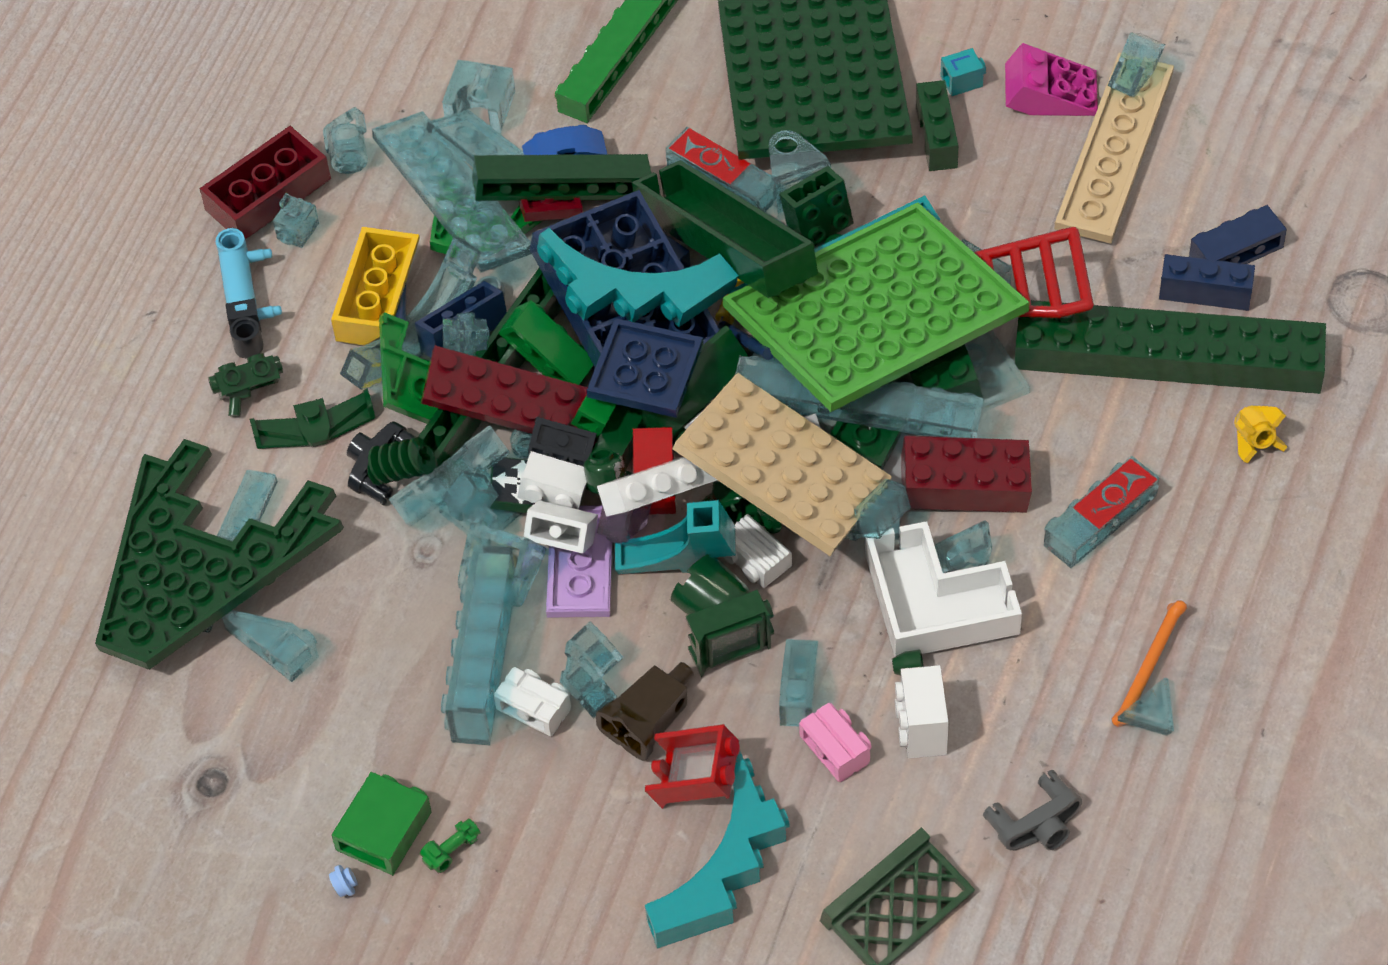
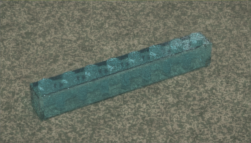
M758 356L739 357L735 375L737 373L741 374L801 415L808 416L816 413L818 418L921 436L978 438L984 398L977 397L974 394L946 392L942 388L929 389L917 387L908 382H889L830 412L780 362L767 361Z

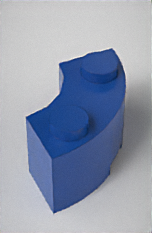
M587 125L561 127L546 132H539L522 145L524 155L607 154L602 131L590 128Z

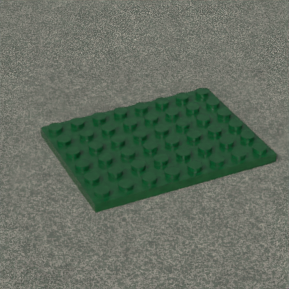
M718 0L739 160L913 144L912 129L887 0Z

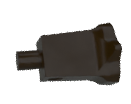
M680 662L667 674L654 665L618 698L596 711V726L601 733L617 745H621L627 752L639 760L646 761L653 752L656 742L654 740L655 734L665 732L687 706V687L685 684L694 676L692 669L686 663Z

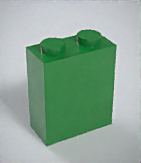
M370 772L331 835L335 850L393 876L432 813L429 797L417 787L408 788L401 785L389 775L383 774L380 776Z

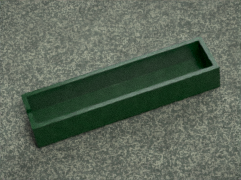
M681 160L659 169L664 197L660 194L657 174L654 172L632 182L633 191L640 190L663 230L708 259L721 254L739 275L738 279L767 298L777 296L782 291L796 284H802L807 279L818 274L812 241Z

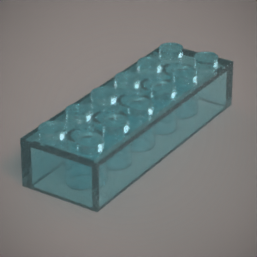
M474 545L472 557H467L465 562V575L468 576L467 584H462L460 601L463 603L462 611H457L455 625L456 630H459L458 638H453L451 642V657L454 658L453 666L447 667L446 685H449L448 694L442 695L441 713L445 714L444 728L449 730L452 743L490 745L496 713L494 694L501 682L517 579L512 547Z

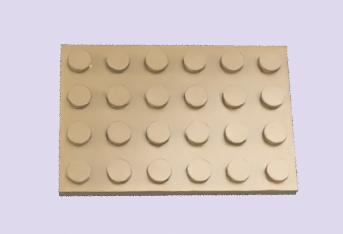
M739 373L729 381L677 439L672 448L829 556L833 554L892 478L891 475Z

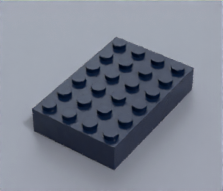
M640 190L532 233L530 252L595 367L614 318L626 321L628 319L616 312L613 302L585 321L578 313L574 314L566 304L565 297L568 285H564L559 280L556 270L550 263H545L538 254L539 235L550 228L567 245L585 257L606 266L625 271L662 273L684 269ZM660 305L635 321V323L703 337V345L719 331L708 309H705L680 327L673 320H669L664 316Z

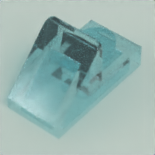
M986 520L934 545L943 573L959 570L969 564L974 567L988 564L992 552L989 523Z

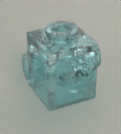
M470 312L457 313V318L443 319V348L476 356V351L487 350L489 328L486 319L475 318V313Z

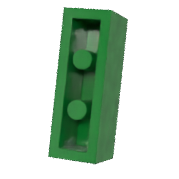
M532 300L518 306L498 332L544 376L580 385L593 366L584 347L576 343L567 334L563 326L556 324L546 314L544 308Z

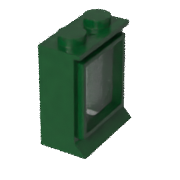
M758 590L685 616L692 631L691 634H688L691 644L688 646V650L701 678L708 667L713 668L762 650L765 646H767L768 650L771 649V635H774V629L770 619L774 615L767 599L763 601Z

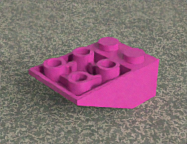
M1022 43L1005 63L1006 107L1028 115L1095 116L1098 109L1097 70Z

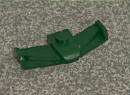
M367 388L363 390V393L326 410L323 398L293 405L296 418L267 420L251 418L249 420L257 449L324 445L330 440L376 417Z

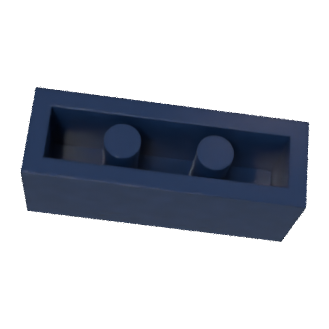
M1265 205L1259 209H1252L1245 215L1232 221H1225L1220 226L1207 232L1198 233L1195 237L1191 238L1189 257L1248 264L1284 248L1287 229L1270 207Z
M1165 254L1159 300L1249 311L1255 265Z
M483 281L416 321L415 327L421 352L431 358L435 345L458 352L466 345H471L487 333L494 331L507 313L503 291Z

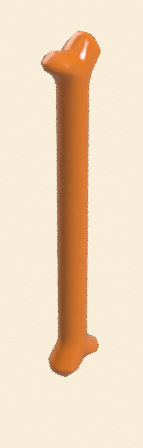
M1178 600L1167 606V614L1119 711L1111 718L1115 726H1123L1132 721V713L1179 617L1187 609V604L1184 601Z

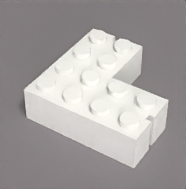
M927 521L899 527V550H894L895 533L893 528L865 534V555L895 657L906 651L921 650V653L925 654L1020 634L1022 613L1015 591L1012 590L1013 584L1005 561L943 573Z

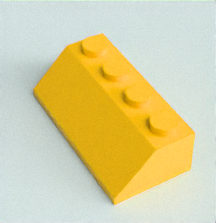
M369 227L361 228L331 318L337 342L366 345L380 337V315L384 312L393 316L396 314L420 239L419 234Z

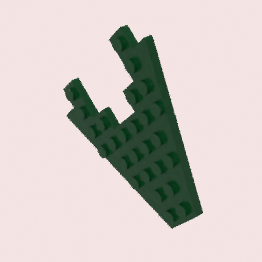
M184 439L168 461L144 454L95 642L98 650L148 670L156 666L259 590L274 583L277 577L340 533L344 528L341 520L324 515L336 498L334 489L307 480L275 527L249 518L235 539L229 541L190 527L203 510L200 501L183 495L211 457L212 453L209 447Z

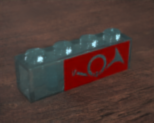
M686 127L665 148L667 166L681 160L763 212H766L779 199V180L744 159L739 160L738 156L689 127Z
M1133 456L1124 463H1117L1105 479L1096 481L1089 488L1086 495L1080 500L1078 498L1073 500L1058 518L1053 517L1044 528V547L1068 567H1074L1157 496L1160 478Z

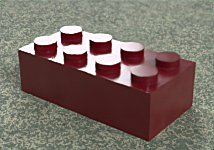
M290 125L199 189L205 211L225 229L235 228L240 230L246 240L331 180L327 157Z
M904 436L901 452L902 508L1027 513L1032 494L1029 440Z

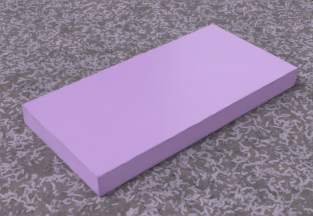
M603 505L580 506L579 508L582 511L598 514L594 544L583 554L549 546L547 618L610 617L613 515L606 517Z

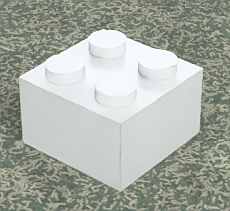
M940 665L901 669V682H895V713L900 723V727H898L900 747L906 746L908 759L947 755L948 716Z

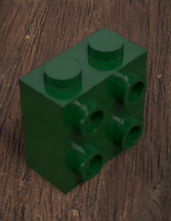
M829 166L779 193L787 227L812 241L814 246L825 241L829 236L837 234L854 224L844 179Z

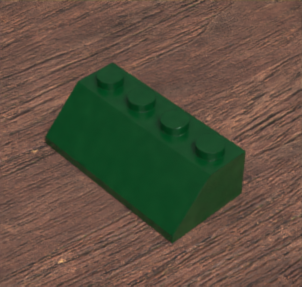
M724 326L703 345L677 418L642 410L643 428L672 427L674 446L677 439L686 431L684 427L712 402L737 373L753 383V362L730 328Z

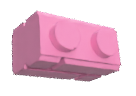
M827 703L819 708L816 713H812L801 720L799 723V733L802 740L835 779L841 783L853 775L854 772L861 770L869 764L871 743L863 732L857 734L851 727L852 722L843 709L837 710L832 703Z

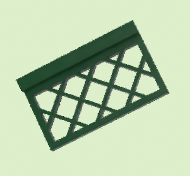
M922 827L822 912L820 922L828 931L832 929L865 965L892 964L975 891L970 883L931 844L929 834ZM928 853L937 863V873L918 872V861ZM913 866V872L907 871L909 868ZM899 877L913 878V894L894 893V881ZM918 879L937 880L936 896L918 895ZM942 881L955 882L963 892L956 898L942 897ZM889 886V892H882ZM874 898L889 899L888 915L870 914V902ZM894 900L912 901V917L893 915ZM917 901L936 903V915L932 918L917 917ZM941 903L947 904V905L941 910ZM863 907H865V913H858ZM849 919L864 920V936L850 935L842 925ZM869 920L888 922V938L869 936ZM893 922L912 924V935L908 939L892 938ZM917 924L923 925L917 930ZM868 943L887 945V957L879 964L868 954ZM892 945H897L898 947L892 952Z

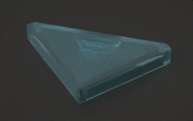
M1163 678L1122 712L1118 716V721L1165 736L1172 733L1174 726L1169 679Z

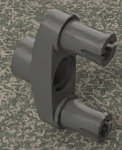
M1054 770L1047 771L1050 779L1044 773L1038 780V785L1044 789L1052 800L1018 821H1013L998 802L993 804V808L996 811L990 806L985 809L983 817L997 831L998 839L1006 849L1018 850L1040 841L1047 850H1054L1068 839L1070 831L1065 824L1079 811L1082 805V798L1073 788H1068Z

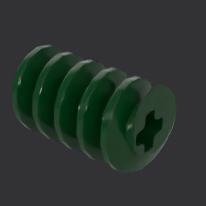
M414 437L411 440L405 439L401 442L386 443L381 445V447L378 445L371 447L368 454L367 473L374 485H381L383 483L387 484L393 481L396 482L431 474L435 470L437 462L433 450L426 445L423 439Z

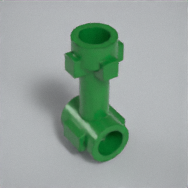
M468 818L464 822H458L455 825L457 832L441 845L432 840L423 846L420 855L423 857V863L430 870L434 869L437 873L444 872L452 863V858L449 855L463 843L472 845L477 841V836L481 832L471 819Z

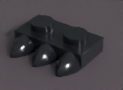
M537 417L528 447V455H530L531 451L542 455L549 453V457L563 461L569 458V463L584 466L585 461L592 452L597 433Z

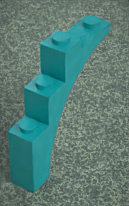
M550 228L540 233L537 245L540 258L545 263H550L556 270L559 280L564 285H568L565 297L568 308L574 314L578 313L584 321L613 302L616 312L631 322L637 321L660 305L664 316L669 320H673L680 327L729 294L731 289L735 288L739 277L721 254L701 264L679 271L641 273L609 267L587 258L567 245Z
M739 751L736 757L734 769L735 781L732 784L734 788V801L731 819L722 842L710 860L688 882L670 894L645 904L646 921L657 949L734 923L733 910L737 909V903L732 891L760 882V869L764 868V864L759 850L786 842V828L790 827L787 813L784 808H778L774 798L766 801L761 786L754 785L752 777H755L753 766L749 758L743 759L741 751Z

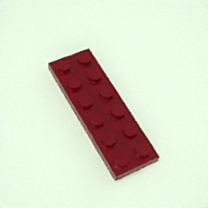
M435 345L431 354L421 404L532 434L537 417L576 427L571 422L587 395L588 387ZM595 438L593 447L595 446L598 438Z

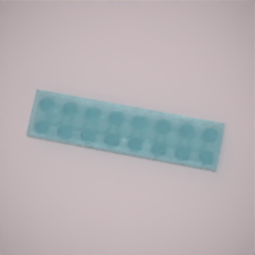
M423 111L372 129L374 141L481 273L532 254L530 252L531 241L498 201L475 200L472 181L473 171Z

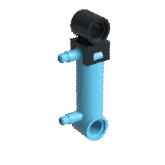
M228 228L218 233L215 243L218 250L226 300V313L233 347L239 357L247 359L253 355L260 354L263 350L264 343L261 335L260 320L281 315L282 309L281 306L257 308L250 263L272 258V250L258 249L248 251L244 234L238 229Z

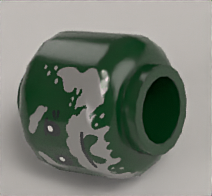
M599 449L592 452L584 463L587 486L595 494H599L598 485L627 476L623 458L611 449Z

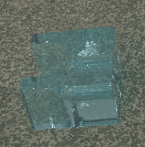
M457 60L442 101L445 124L456 127L463 112L470 108L482 107L488 110L491 133L501 134L516 92L513 68Z

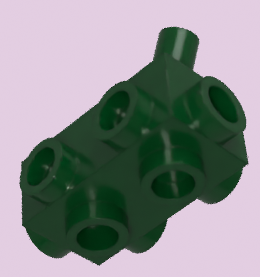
M260 353L247 358L248 363L236 366L235 362L227 363L218 367L219 372L208 377L212 393H218L220 400L229 399L228 416L240 417L241 401L250 398L251 391L279 382V374L283 373V368L278 355L265 357L264 353Z

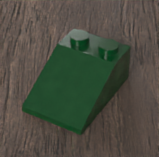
M965 344L910 372L925 417L983 398L979 381Z

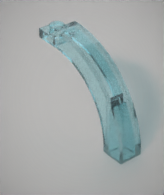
M462 238L452 239L431 286L415 308L406 316V321L409 324L402 345V351L421 357L424 353L420 350L415 322L473 288L477 280L473 272L482 252ZM380 338L370 344L351 348L340 372L341 376L361 390L382 384Z

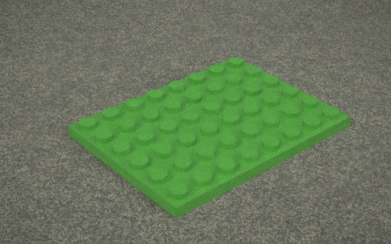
M918 202L815 252L818 274L807 279L802 284H796L782 291L781 294L770 298L765 297L749 285L723 297V307L762 345L769 347L771 354L830 412L1029 311L1028 300Z

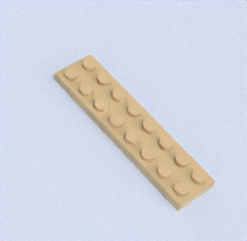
M1118 53L1057 215L1054 230L1077 227L1082 237L1112 244L1170 84L1174 65Z

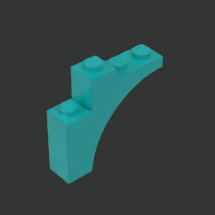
M719 500L687 503L686 517L675 526L655 534L615 541V571L618 574L680 569L682 573H688L687 570L706 554L712 558L736 556L735 524Z

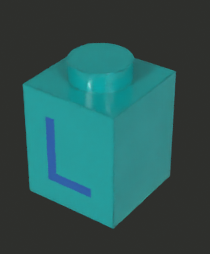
M973 48L941 58L940 77L942 80H945L946 88L951 97L983 87L986 65L981 57L978 58Z

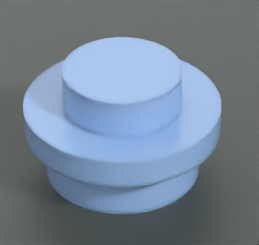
M340 864L335 866V871L329 873V878L335 891L340 897L354 895V887L358 885L354 873L349 867L344 869Z

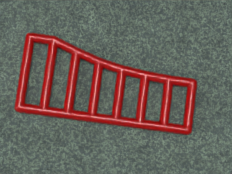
M1069 227L974 252L993 270V259L1010 255L1016 291L1029 301V311L1018 317L1062 318L1089 311L1094 306L1080 233L1077 227ZM1069 240L1080 300L1062 304L1051 244ZM1036 248L1040 250L1050 306L1031 305L1022 252Z

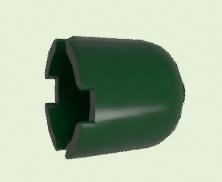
M706 554L687 570L691 576L682 586L679 582L676 584L670 601L689 615L751 591L720 560Z

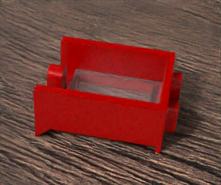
M724 724L655 734L654 740L667 752L666 759L652 761V771L661 780V783L645 785V792L662 809L667 803L723 796L726 799L730 798L731 787L735 781L734 769L740 745L739 740Z

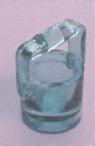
M356 107L346 111L323 129L325 149L330 155L331 166L335 171L343 174L361 171L368 163L364 133L367 132L364 113ZM355 119L356 125L350 124Z

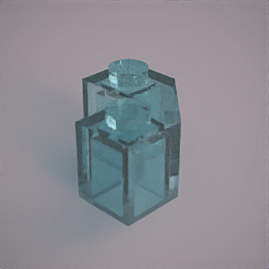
M589 621L566 643L565 655L567 656L565 671H561L560 683L594 719L596 711L617 697L602 677L624 657L610 640Z

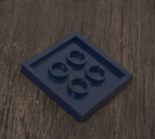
M614 318L588 385L587 398L677 418L703 347V337Z

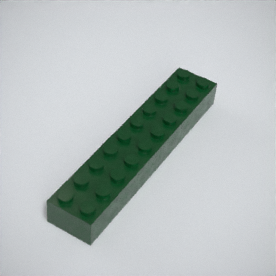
M1031 300V305L1050 306V302ZM1094 305L1089 311L1062 318L1018 317L1014 369L1321 394L1325 374L1326 323Z

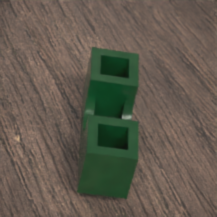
M945 80L916 83V110L920 128H924V150L929 171L958 168L959 145Z

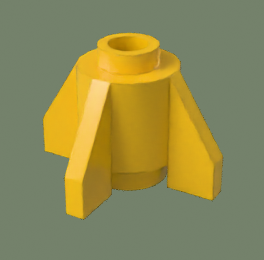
M1251 405L1243 408L1236 415L1234 424L1237 429L1238 455L1244 462L1248 463L1257 453L1254 447L1265 449L1273 445L1283 452L1287 449L1286 444L1276 435L1277 426L1286 417L1280 408Z

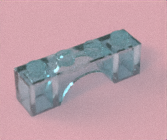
M489 425L464 443L453 456L435 468L431 474L412 481L389 498V501L405 523L411 527L511 453Z

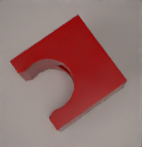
M672 427L633 429V473L675 460L674 450L672 449ZM676 495L638 507L637 515L676 514Z

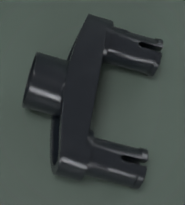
M396 421L387 424L373 438L362 432L356 434L347 449V456L356 461L348 479V488L358 494L364 493L380 502L381 505H385L387 499H390L392 496L393 488L384 483L374 485L369 479L367 473L369 451L371 447L377 445L381 447V445L386 443L401 442L405 439L411 440V438L416 436L407 432L406 427Z

